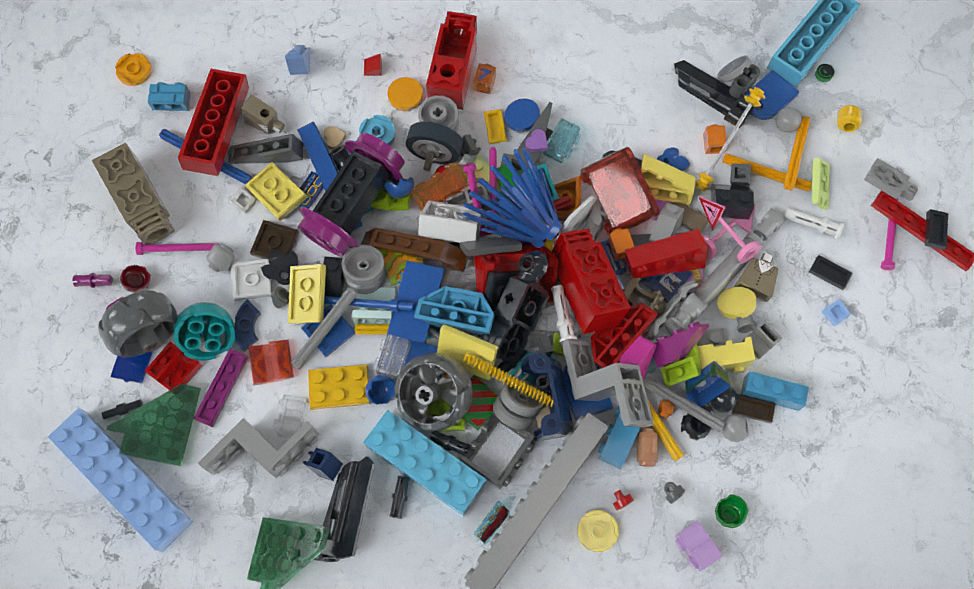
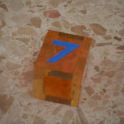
M479 63L473 80L474 91L491 94L496 79V67L490 64Z

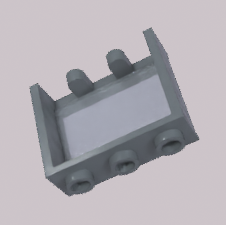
M493 411L488 423H485L481 428V433L476 440L471 442L470 451H467V456L462 455L460 461L501 489L503 485L507 487L513 478L510 474L514 468L518 470L524 462L522 457L525 452L529 454L533 449L535 436L525 429H515L507 426L497 418Z

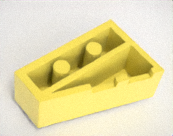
M643 154L636 182L635 196L690 206L694 194L695 177Z
M746 337L745 341L733 344L732 340L726 341L725 345L713 346V344L697 346L701 370L715 361L726 372L733 371L734 374L744 373L755 361L751 337Z

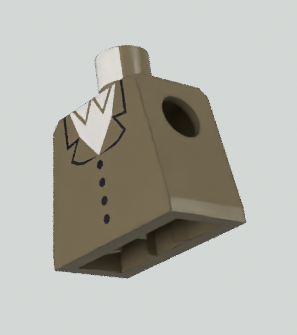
M252 94L241 108L244 123L265 134H270L272 129L281 133L285 127V124L278 120L277 111Z
M763 253L761 259L753 258L734 287L748 288L754 292L757 298L768 302L773 296L778 268L771 265L773 256Z

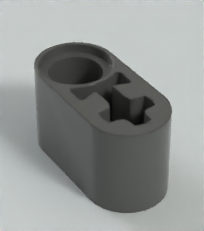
M751 64L749 68L745 67L743 69L744 72L734 79L729 89L732 97L738 99L741 93L746 94L749 88L754 86L760 75L758 66Z

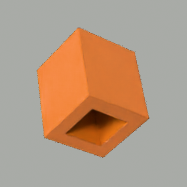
M713 124L706 126L703 133L705 154H719L727 141L725 125Z
M621 228L615 229L609 234L608 242L615 261L625 258V249L635 247L628 228L624 230Z

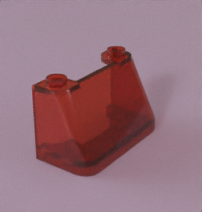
M629 147L620 149L580 170L583 183H587L589 186L592 185L607 219L604 228L608 235L615 229L621 228L624 230L628 228L629 230L659 216L658 205Z

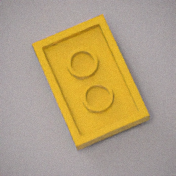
M367 364L308 370L309 404L311 410L370 404L365 395L366 384L369 382Z

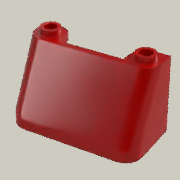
M533 245L522 246L520 251L474 256L476 290L484 295L489 272L520 271V258L524 254L539 251L546 255L548 268L538 285L548 291L549 298L547 302H554L551 288L556 285L559 259L547 247L537 248Z

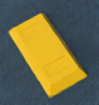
M501 109L484 111L489 144L507 142Z

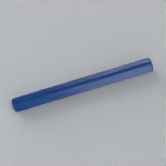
M162 129L159 133L160 138L181 149L184 139L166 129ZM225 161L223 162L221 172L243 184L248 183L252 179L251 175Z

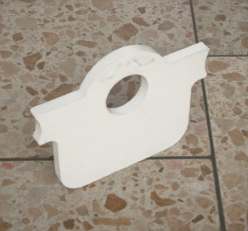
M590 196L566 219L559 235L577 230L580 224L589 217L595 200L593 196ZM558 237L555 239V241H554V243H553V245H552L553 247H554V245H555V243H556Z

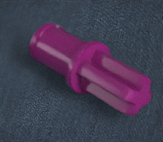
M90 273L89 275H74L72 281H77L73 283L75 287L90 286L95 288L96 286H111L113 277L110 274L96 275L95 273Z

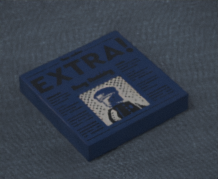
M689 271L641 277L640 282L652 292L660 290L664 301L668 303L678 292V288L684 285L692 274Z

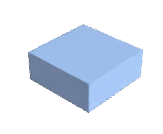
M839 299L822 311L833 326H836L851 315Z

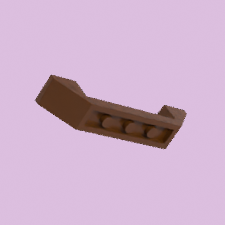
M374 228L365 232L361 245H369L376 249L442 262L446 269L464 272L469 258L461 249L445 241L381 228Z

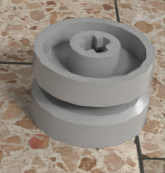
M432 96L422 102L418 113L419 122L438 123L458 132V109L450 98Z
M359 245V247H353L345 253L341 264L345 284L348 288H352L357 294L365 295L374 293L381 288L385 282L386 273L383 255L378 249L369 245Z
M518 378V382H519V380H522V383H523V382H526V384H529V387H530V386H533V388L536 387V386H535L534 384H532L531 382H529V381H527V380H524V379H521V378ZM506 381L493 403V411L497 418L509 427L515 429L529 428L541 410L544 398L539 403L540 397L536 401V396L532 399L533 393L528 397L529 392L525 395L526 389L521 393L522 388L520 391H517L519 385L516 389H514L515 384L510 388L511 382L507 386Z

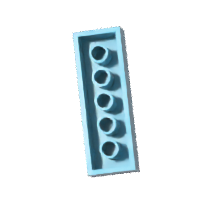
M818 0L772 56L767 69L775 71L788 83L797 87L854 17L861 4L855 0Z
M389 410L385 412L363 442L372 452L462 516L465 515L487 483V479Z

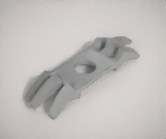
M696 280L687 282L678 288L679 297L662 318L655 319L649 330V339L652 336L655 340L659 328L665 325V322H667L666 318L679 302L683 303L686 295L696 289L695 287L698 285L695 283Z

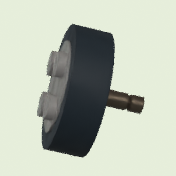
M423 121L416 122L410 126L405 145L413 155L425 160L423 169L430 171L432 163L453 164L457 162L462 150L463 139L456 131L447 126Z

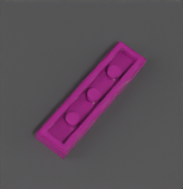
M231 348L229 349L193 418L194 420L213 428L248 359L247 355Z

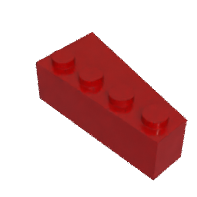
M698 228L625 249V262L632 279L704 269L706 267L707 245Z

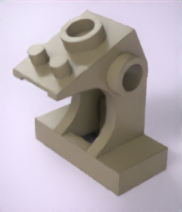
M631 278L623 291L629 305H637V300L641 297L649 301L648 307L658 313L657 318L660 314L662 315L666 304L661 291H653L652 294L648 293L638 285L641 278Z

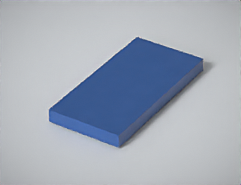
M407 261L396 300L414 303L415 310L393 311L387 331L388 336L426 344L431 324L415 319L414 315L419 299L441 288L445 273L444 268Z

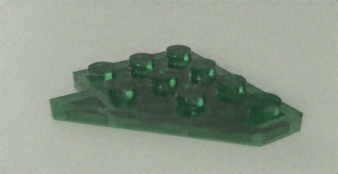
M180 384L108 425L106 430L124 434L118 454L181 467L201 388Z
M263 517L247 580L261 582L260 589H281L325 549L330 527Z

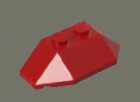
M643 303L631 305V308L618 327L597 331L590 337L593 361L601 368L619 363L621 356L639 336L646 337L658 313Z

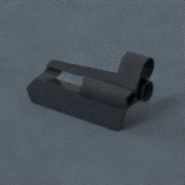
M685 60L674 63L679 87L725 115L724 120L736 126L748 106L744 98L747 95L741 93L738 99L734 98L729 93L730 86L720 82ZM690 82L708 92L710 97L692 88ZM754 106L750 108L749 112L747 113L741 125L739 126V129L744 125L746 118L751 114V112L754 109Z
M366 456L361 461H351L343 466L341 473L338 474L319 538L307 535L296 536L292 556L324 562H338L340 559L354 557L375 463ZM344 480H346L340 510L338 512L337 508L340 500V495Z

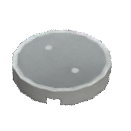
M747 55L741 56L724 66L718 72L717 78L722 83L724 81L729 82L740 76L744 72L743 69L745 67L749 68L752 62Z

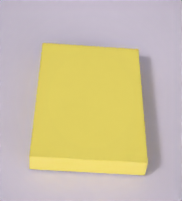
M273 162L244 185L279 221L284 219L308 198Z
M316 264L290 267L289 324L321 323L323 321L326 265Z
M443 324L440 329L437 353L452 356L466 368L467 372L489 381L492 378V374L491 376L488 375L489 372L485 374V370L481 372L482 368L478 370V366L474 369V365L472 367L470 364L467 365V361L463 363L465 352L468 351V355L471 353V357L475 355V359L478 357L479 360L482 359V363L486 361V364H490L489 367L493 365L494 368L498 346Z

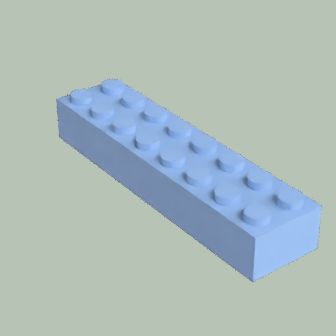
M78 408L48 436L154 550L164 552L193 523L191 518L88 412Z

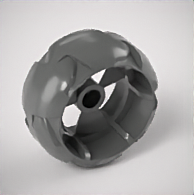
M153 290L136 292L120 299L104 312L98 324L99 335L106 348L114 355L125 358L142 355L157 349L172 336L178 313L171 300L165 294L157 293Z
M434 352L411 359L401 369L396 379L394 395L397 398V407L401 415L410 424L427 431H441L458 423L468 412L473 398V386L466 368L458 360L450 355ZM436 369H442L451 376L454 382L452 384L453 388L443 390L440 384L435 383ZM418 375L426 385L419 387L416 395L413 396L412 384L415 376ZM440 398L452 405V408L443 415L426 414L429 404Z

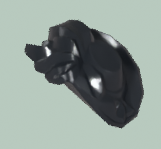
M705 404L704 406H700L701 408L705 409L706 411L714 415L712 407L710 405ZM689 413L683 415L681 432L686 431L690 439L697 441L709 434L712 427Z

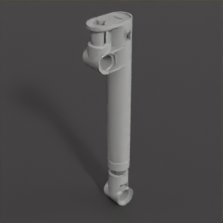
M771 208L760 220L761 223L753 229V232L748 233L742 241L746 245L757 241L763 246V241H766L773 231L776 232L786 219ZM739 244L701 286L684 301L675 315L668 319L664 327L669 334L672 335L673 331L679 329L686 330L688 325L692 324L748 263L741 264L737 259V254L742 249Z

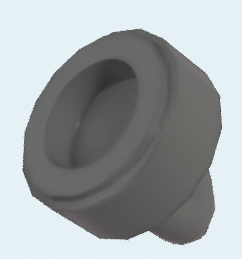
M277 287L271 293L272 302L276 308L279 309L289 303V292L283 287Z
M667 482L664 486V491L667 494L665 498L670 504H673L685 493V489L681 485L677 486L673 482Z

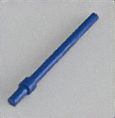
M324 296V304L335 305L341 297ZM355 298L349 305L390 309V311L395 312L415 310L414 303L393 299L391 301Z

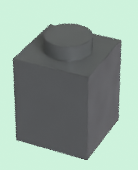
M731 163V185L750 187L751 164Z

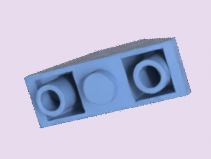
M295 45L285 55L290 75L308 74L310 72V47L305 48V45Z

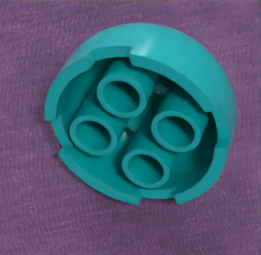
M200 302L186 307L178 315L174 325L175 345L184 352L185 356L195 360L215 359V355L228 351L235 340L234 323L230 314L224 308L214 303ZM224 333L225 340L221 345L220 335ZM201 338H204L205 348L210 352H205L199 349L201 345Z

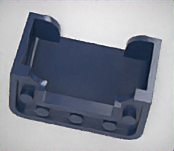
M542 353L527 355L520 364L522 374L527 373L531 375L533 382H536V379L541 375L548 377L551 393L547 394V396L551 395L554 402L552 407L550 406L552 401L548 406L550 414L542 418L540 428L533 432L534 440L538 442L566 437L573 430V422L561 363Z

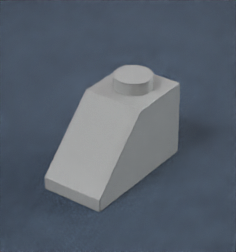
M667 202L658 216L649 241L653 242L674 236L681 227L685 209Z

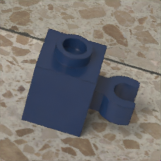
M316 448L314 452L309 451L308 454L311 456L309 461H303L302 463L319 477L334 481L343 463L329 451Z

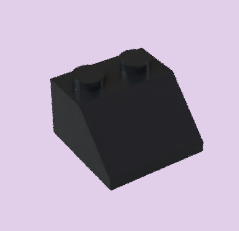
M712 184L711 201L725 207L721 217L749 220L754 209V192L745 186Z

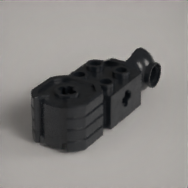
M533 251L524 254L520 258V271L517 276L510 277L494 312L496 315H494L490 334L477 335V338L498 346L496 358L502 359L511 365L521 358L528 343V336L531 331H534L549 298L548 291L538 285L548 268V259L542 252Z

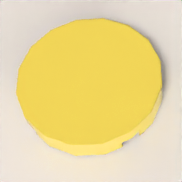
M732 287L719 295L717 306L719 312L724 317L736 319V317L744 318L754 312L757 306V299L754 292L748 288Z
M592 510L586 513L580 519L577 527L578 538L581 544L593 552H604L610 549L616 543L619 535L618 524L615 518L603 510Z

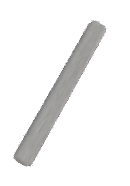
M348 288L291 361L295 368L300 369L355 299L357 296L356 291Z
M645 374L643 380L644 387L662 398L670 400L672 404L718 432L722 431L725 421Z

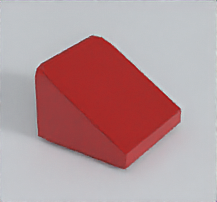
M381 54L364 59V76H382Z

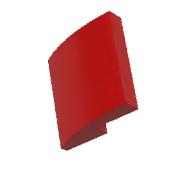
M170 341L145 369V372L177 396L203 365L195 359L185 356L184 352Z

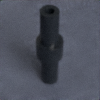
M139 399L127 404L125 402L118 404L116 408L102 412V418L105 420L117 415H126L131 410L143 407V402Z

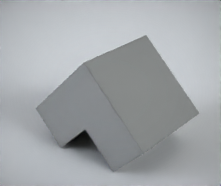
M766 320L747 336L752 339L754 354L758 359L764 356L782 339Z

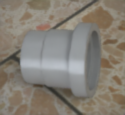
M751 314L744 318L737 317V330L739 333H748L754 331L757 327Z

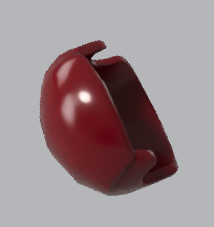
M131 265L122 271L120 281L124 289L136 293L148 288L151 282V274L144 266Z

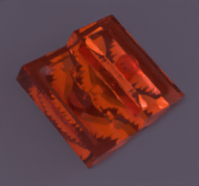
M289 340L270 341L265 345L248 346L253 386L294 378Z

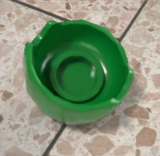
M733 494L720 499L715 508L716 520L722 526L728 528L741 526L748 515L747 503L741 497Z

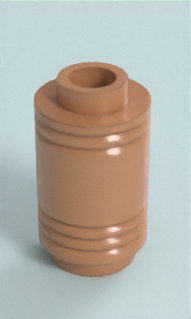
M641 429V432L637 434V462H639V466L654 467L656 462H658V433H654V429Z

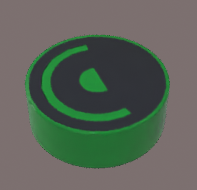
M821 64L816 69L815 76L821 82H828L834 76L835 71L831 65Z

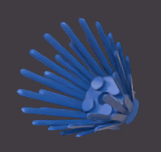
M525 148L522 150L527 161V169L519 152L514 149V155L523 170L521 177L507 156L503 155L502 159L513 174L512 181L516 187L512 186L494 165H491L490 170L505 185V187L500 188L504 195L483 178H479L478 182L500 199V201L498 202L495 199L488 201L474 191L469 192L470 196L504 217L489 210L483 211L468 203L463 204L464 207L500 224L467 212L462 214L467 216L466 219L497 230L482 228L481 230L529 242L534 247L539 248L545 245L542 240L547 238L551 241L556 236L562 225L559 221L562 219L556 214L542 167L539 169L540 177L529 152H526Z

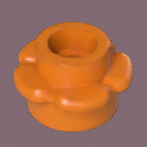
M668 399L666 401L661 400L658 407L659 416L667 419L669 415L672 416L674 405Z

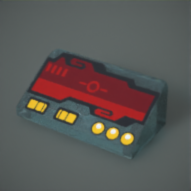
M496 502L474 531V536L485 545L510 514V511L502 502Z

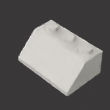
M428 200L420 213L418 236L440 239L447 243L475 241L479 237L481 224L466 219L467 216L462 213L467 212L483 218V215L464 206Z

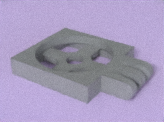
M879 158L875 160L864 179L895 199L902 196L911 201L918 190L916 185L908 181L910 176ZM877 167L886 173H881L875 168ZM892 176L901 181L902 183L900 184L893 180Z

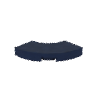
M248 299L237 311L234 324L235 340L243 352L259 340L255 334L254 326L261 313Z

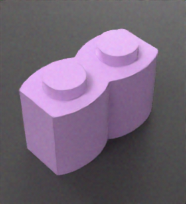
M698 520L675 535L677 539L675 541L676 545L682 552L685 550L689 558L687 560L694 570L702 571L722 557L721 552Z

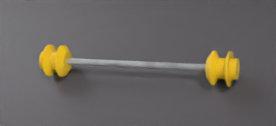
M754 87V89L749 88L751 94L744 96L748 103L747 108L707 174L703 172L698 173L700 178L695 180L696 188L701 191L710 190L708 187L709 183H714L710 174L752 106H761L760 99L766 98L763 95L764 91L757 87Z

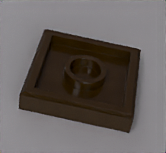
M263 220L250 254L262 259H269L271 250H277L286 256L292 251L299 231Z

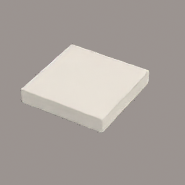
M269 259L231 264L234 301L271 296L272 279L266 278L261 270L262 266L269 264Z

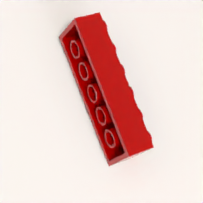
M210 69L177 157L182 170L219 176L241 113V108L249 90L246 74Z

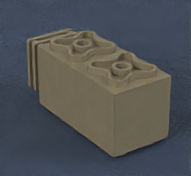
M127 143L92 160L125 222L137 233L138 238L145 245L158 242L175 231L168 219L170 214L137 156Z

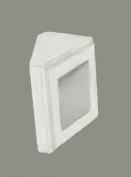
M241 187L228 203L245 213L256 198Z

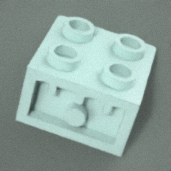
M379 288L374 293L366 295L357 294V299L391 301L392 299L395 300L396 290L395 288ZM356 306V310H352V319L355 325L390 324L393 312L383 308Z

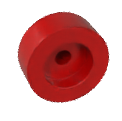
M621 490L613 493L617 499L613 503L617 511L634 501L630 493L625 496Z

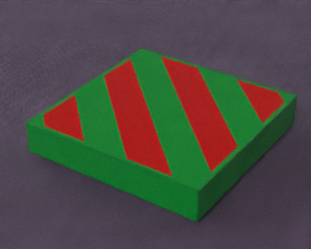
M473 375L470 378L473 386L472 403L463 418L476 430H479L492 415L493 403L498 395L477 376Z

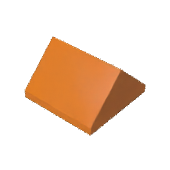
M581 176L554 185L559 199L569 196L572 201V206L556 212L562 219L560 221H566L581 205Z

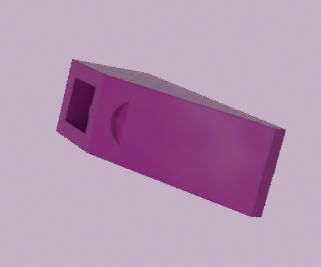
M695 322L688 325L689 329H679L673 331L670 337L662 336L657 338L655 343L657 346L653 354L657 368L685 359L709 328V324Z

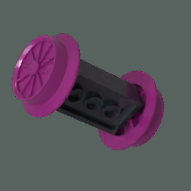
M361 133L356 141L347 140L345 142V147L351 155L313 211L304 207L299 209L303 219L297 228L311 241L339 257H343L348 248L359 247V244L350 235L386 181L392 180V182L399 183V179H403L400 170L405 161L402 156L390 145L368 133Z

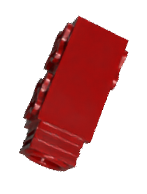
M447 11L444 24H440L426 83L427 98L445 96L456 104L457 109L463 110L477 50V16Z
M589 228L561 233L552 249V253L559 259L557 276L564 287V292L582 334L618 327L631 308L601 242H595L592 239L593 235L590 234Z

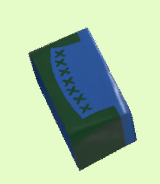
M715 361L711 362L701 370V375L685 381L686 397L696 405L704 406L730 388L731 384L728 373ZM702 381H706V384L703 387H695Z

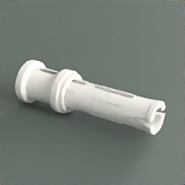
M790 207L787 208L784 216L785 219L818 229V232L821 234L833 235L836 239H839L844 227L842 222L839 224L830 221L827 217L821 219L791 209Z
M556 285L551 288L558 317L556 327L560 332L561 339L559 342L562 345L563 341L568 339L577 340V337L574 336V322L569 317L563 285Z

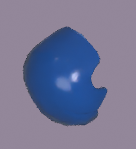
M412 177L407 180L399 179V184L395 181L385 183L384 187L391 197L400 199L412 192L414 180Z
M386 375L374 376L366 384L365 395L370 402L376 405L388 404L389 399L395 397L394 389L396 382Z

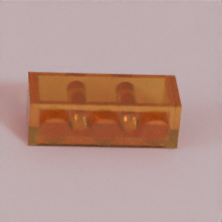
M451 163L442 173L433 174L426 183L421 182L417 184L411 193L419 209L422 211L428 200L443 203L450 196H455L463 188L469 186L467 172L463 171L462 164Z

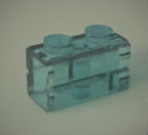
M563 118L560 119L547 141L548 149L543 151V154L559 163H563L565 158L569 159L573 151L571 149L573 144L577 145L581 138L579 134L580 127Z

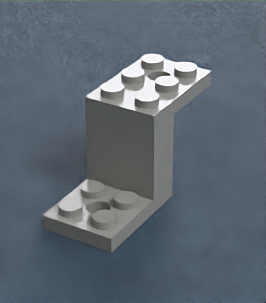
M569 339L562 342L563 354L568 367L567 372L570 376L572 393L575 400L600 401L615 395L619 403L620 417L624 426L648 427L654 425L639 365L615 363L598 370L597 364L593 361L591 342Z
M243 418L198 464L213 475L218 474L224 470L226 463L231 458L233 459L239 455L243 447L275 478L281 477L289 470L288 466L293 461L296 462L302 457L303 451L308 446L311 447L315 444L319 433L306 421L277 450Z

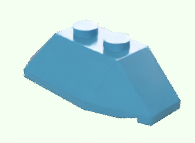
M444 286L419 299L414 318L439 328L445 324L464 333L482 335L490 334L495 314L482 293Z

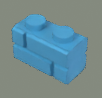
M163 82L150 84L148 104L152 110L189 111L191 93L187 85L180 82L174 85Z

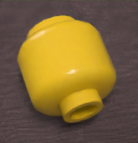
M854 105L840 108L837 114L838 128L845 132H853L859 129L862 124L861 109Z

